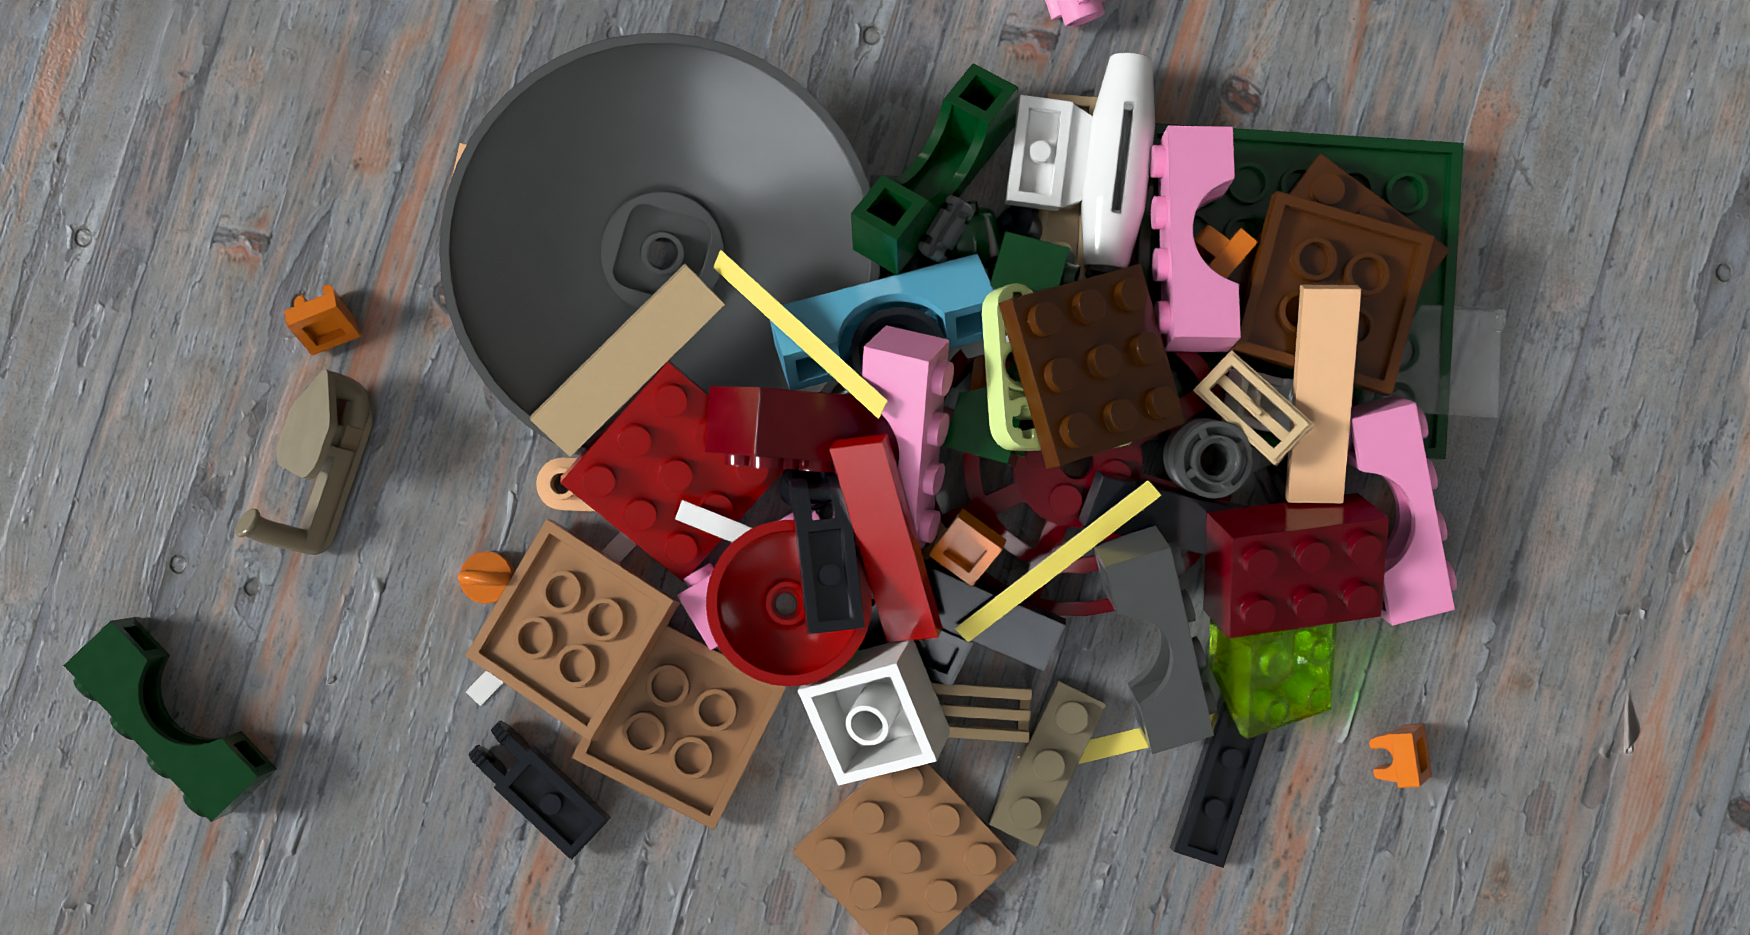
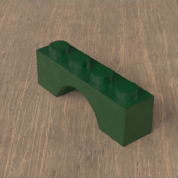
M972 63L943 99L934 129L915 161L895 179L891 180L881 175L851 212L853 250L892 273L899 275L917 252L919 242L925 241L928 238L925 232L939 209H946L948 203L945 202V199L950 195L961 196L1015 127L1018 86Z
M1005 231L990 286L995 290L1009 284L1019 283L1027 286L1034 293L1078 281L1081 266L1074 264L1076 257L1069 247ZM1014 358L1006 371L1012 380L1020 382L1021 379ZM987 386L977 390L959 392L944 446L1014 467L1016 466L1018 456L1027 457L1029 451L1006 450L998 445L992 437L989 426ZM1013 417L1012 423L1014 428H1020L1022 431L1035 428L1033 425L1028 424L1029 420H1019Z
M135 617L110 621L63 665L75 677L73 683L76 689L86 698L97 701L109 713L112 727L120 735L129 740H134L148 755L146 760L149 766L158 775L171 779L184 793L183 800L192 812L198 816L207 817L210 822L232 813L277 768L242 731L221 738H204L191 734L181 728L169 715L161 693L162 675L170 655Z

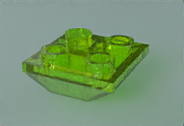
M1210 618L1209 667L1242 736L1249 739L1331 710L1337 623L1228 638Z

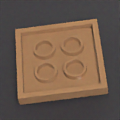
M546 519L465 656L588 741H598L681 602L556 521Z
M667 624L598 741H588L582 736L572 758L715 830L787 686L771 685L749 677L734 667L719 649L714 648L710 650L705 642Z
M930 763L867 778L799 841L792 850L798 859L869 935H938L1017 860L1012 850Z

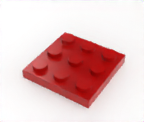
M668 360L632 396L560 477V483L684 582L683 579L697 568L723 538L676 520L675 518L682 500L738 522L785 469L724 465L725 454L705 452L709 393Z

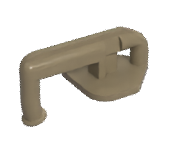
M323 369L289 409L277 446L278 465L308 480L317 476L300 528L268 520L260 516L258 509H250L243 514L236 525L235 533L238 537L243 538L246 536L266 545L308 555L321 554L330 547L373 425L369 396L360 382L349 376ZM336 398L347 401L340 424H337Z

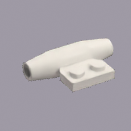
M1118 53L1110 56L1093 116L1071 101L1020 95L1018 100L1005 204L1058 211L1081 203L1084 267L1089 270L1108 273L1126 268L1130 262L1146 206L1151 147L1155 133L1152 59L1135 53Z

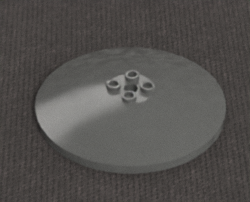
M640 33L612 37L583 45L554 58L527 75L498 101L470 137L454 170L447 190L441 218L439 257L441 282L447 310L461 346L485 385L519 420L552 443L554 442L530 420V416L684 264L725 305L669 360L708 393L710 386L766 387L789 390L775 347L770 319L713 268L720 250H722L782 305L879 280L880 265L854 251L852 244L851 212L868 193L870 186L858 156L844 132L828 111L798 82L756 55L722 42L674 33ZM657 238H668L677 246V257L668 266H656L647 258V248ZM851 355L846 362L849 366L852 362ZM838 381L825 382L799 389V391L831 393L838 384ZM623 406L619 408L575 452V454L581 455L583 451L591 444V442L599 435V433L607 426V424L615 417V415L623 408Z

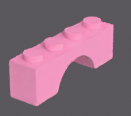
M1167 126L1159 144L1152 145L1150 156V177L1158 178V196L1153 197L1151 204L1152 229H1159L1160 248H1155L1152 259L1153 280L1161 281V301H1156L1155 316L1160 333L1163 334L1165 351L1228 352L1241 338L1239 284L1220 276L1204 262L1195 245L1193 221L1196 211L1204 205L1222 198L1235 179L1233 127Z
M886 325L864 346L862 378L888 400L882 415L893 429L898 442V471L919 546L922 549L926 542L932 543L940 525V512L934 510L935 497L941 489L945 474V465L939 462V452L949 428V415L943 413L944 396L949 392L953 381L954 365L952 362H948V339ZM854 533V542H855V545L858 546V543H857V540H856V537H855V533Z
M1397 395L1351 407L1347 464L1362 472L1379 474L1387 482L1394 495L1396 519L1393 531L1387 541L1381 617L1392 626L1455 610L1452 591L1457 589L1456 575L1450 562L1445 560L1442 541L1447 539V526L1443 515L1435 507L1432 491L1438 487V478L1433 463L1430 459L1426 458L1423 439L1428 436L1426 417L1422 409L1416 406L1415 402Z

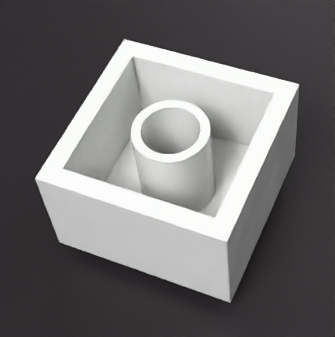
M914 640L889 642L857 651L835 673L817 682L801 685L798 689V693L838 786L936 762L951 732Z

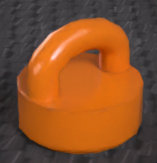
M494 551L478 552L470 556L462 565L461 571L458 574V580L465 595L474 602L482 604L495 603L515 573V569L511 561L501 553Z

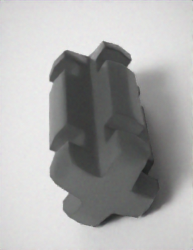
M953 195L945 199V202L948 203L946 209H939L925 232L928 236L926 242L920 241L918 244V249L923 255L938 263L946 261L947 257L944 256V253L947 249L952 251L967 226L964 220L966 217L972 218L974 215V210L970 204Z

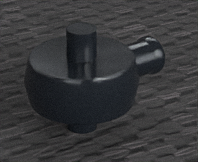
M1011 205L997 218L1002 240L1005 231L1038 240L1042 236V222L1038 214L1029 207Z

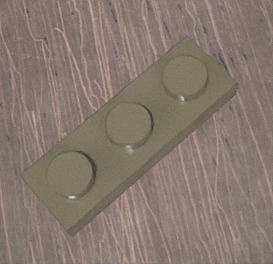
M1058 679L1056 680L1029 735V743L1025 744L988 820L989 825L1036 848L1038 847L1107 704Z

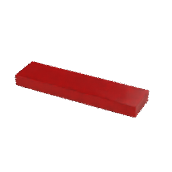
M888 434L835 440L829 450L886 641L895 642L938 638L943 627Z

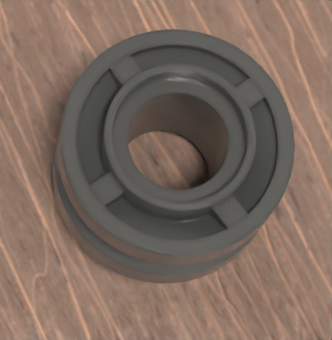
M1195 417L1186 420L1185 424L1177 426L1171 432L1165 443L1163 460L1168 476L1180 488L1207 498H1221L1238 490L1246 481L1252 467V449L1245 434L1233 424L1207 417ZM1212 444L1215 451L1214 461L1207 469L1203 470L1200 465L1201 453L1208 445Z

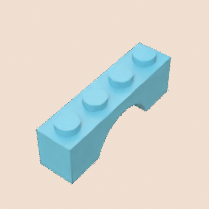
M978 254L800 301L790 302L783 306L843 361L847 362L851 355V340L858 326L873 313L891 307L913 308L931 317L941 329L944 338L949 340V349L982 341V305L986 296L993 291V287L990 286L991 283ZM770 320L775 347L789 390H799L835 380Z

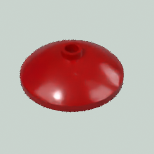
M794 520L765 523L739 536L726 548L718 559L707 586V621L713 639L722 654L742 673L763 683L777 686L807 685L822 680L838 671L853 657L860 647L871 618L872 596L870 584L858 556L856 555L865 628L807 635ZM781 594H789L795 599L796 607L791 614L785 615L778 611L776 600Z

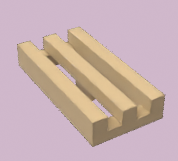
M1232 350L1193 390L1226 422L1239 428L1245 434L1249 443L1275 466L1284 459L1283 457L1290 450L1294 449L1305 434H1308L1315 427L1305 415ZM1232 367L1296 424L1290 433L1225 375ZM1216 384H1219L1281 442L1275 448L1271 447L1210 390Z
M931 681L936 694L1019 699L1018 709L940 704L945 716L1017 721V729L948 724L951 730L948 738L1029 743L1031 688L953 683L952 686H948L941 682Z

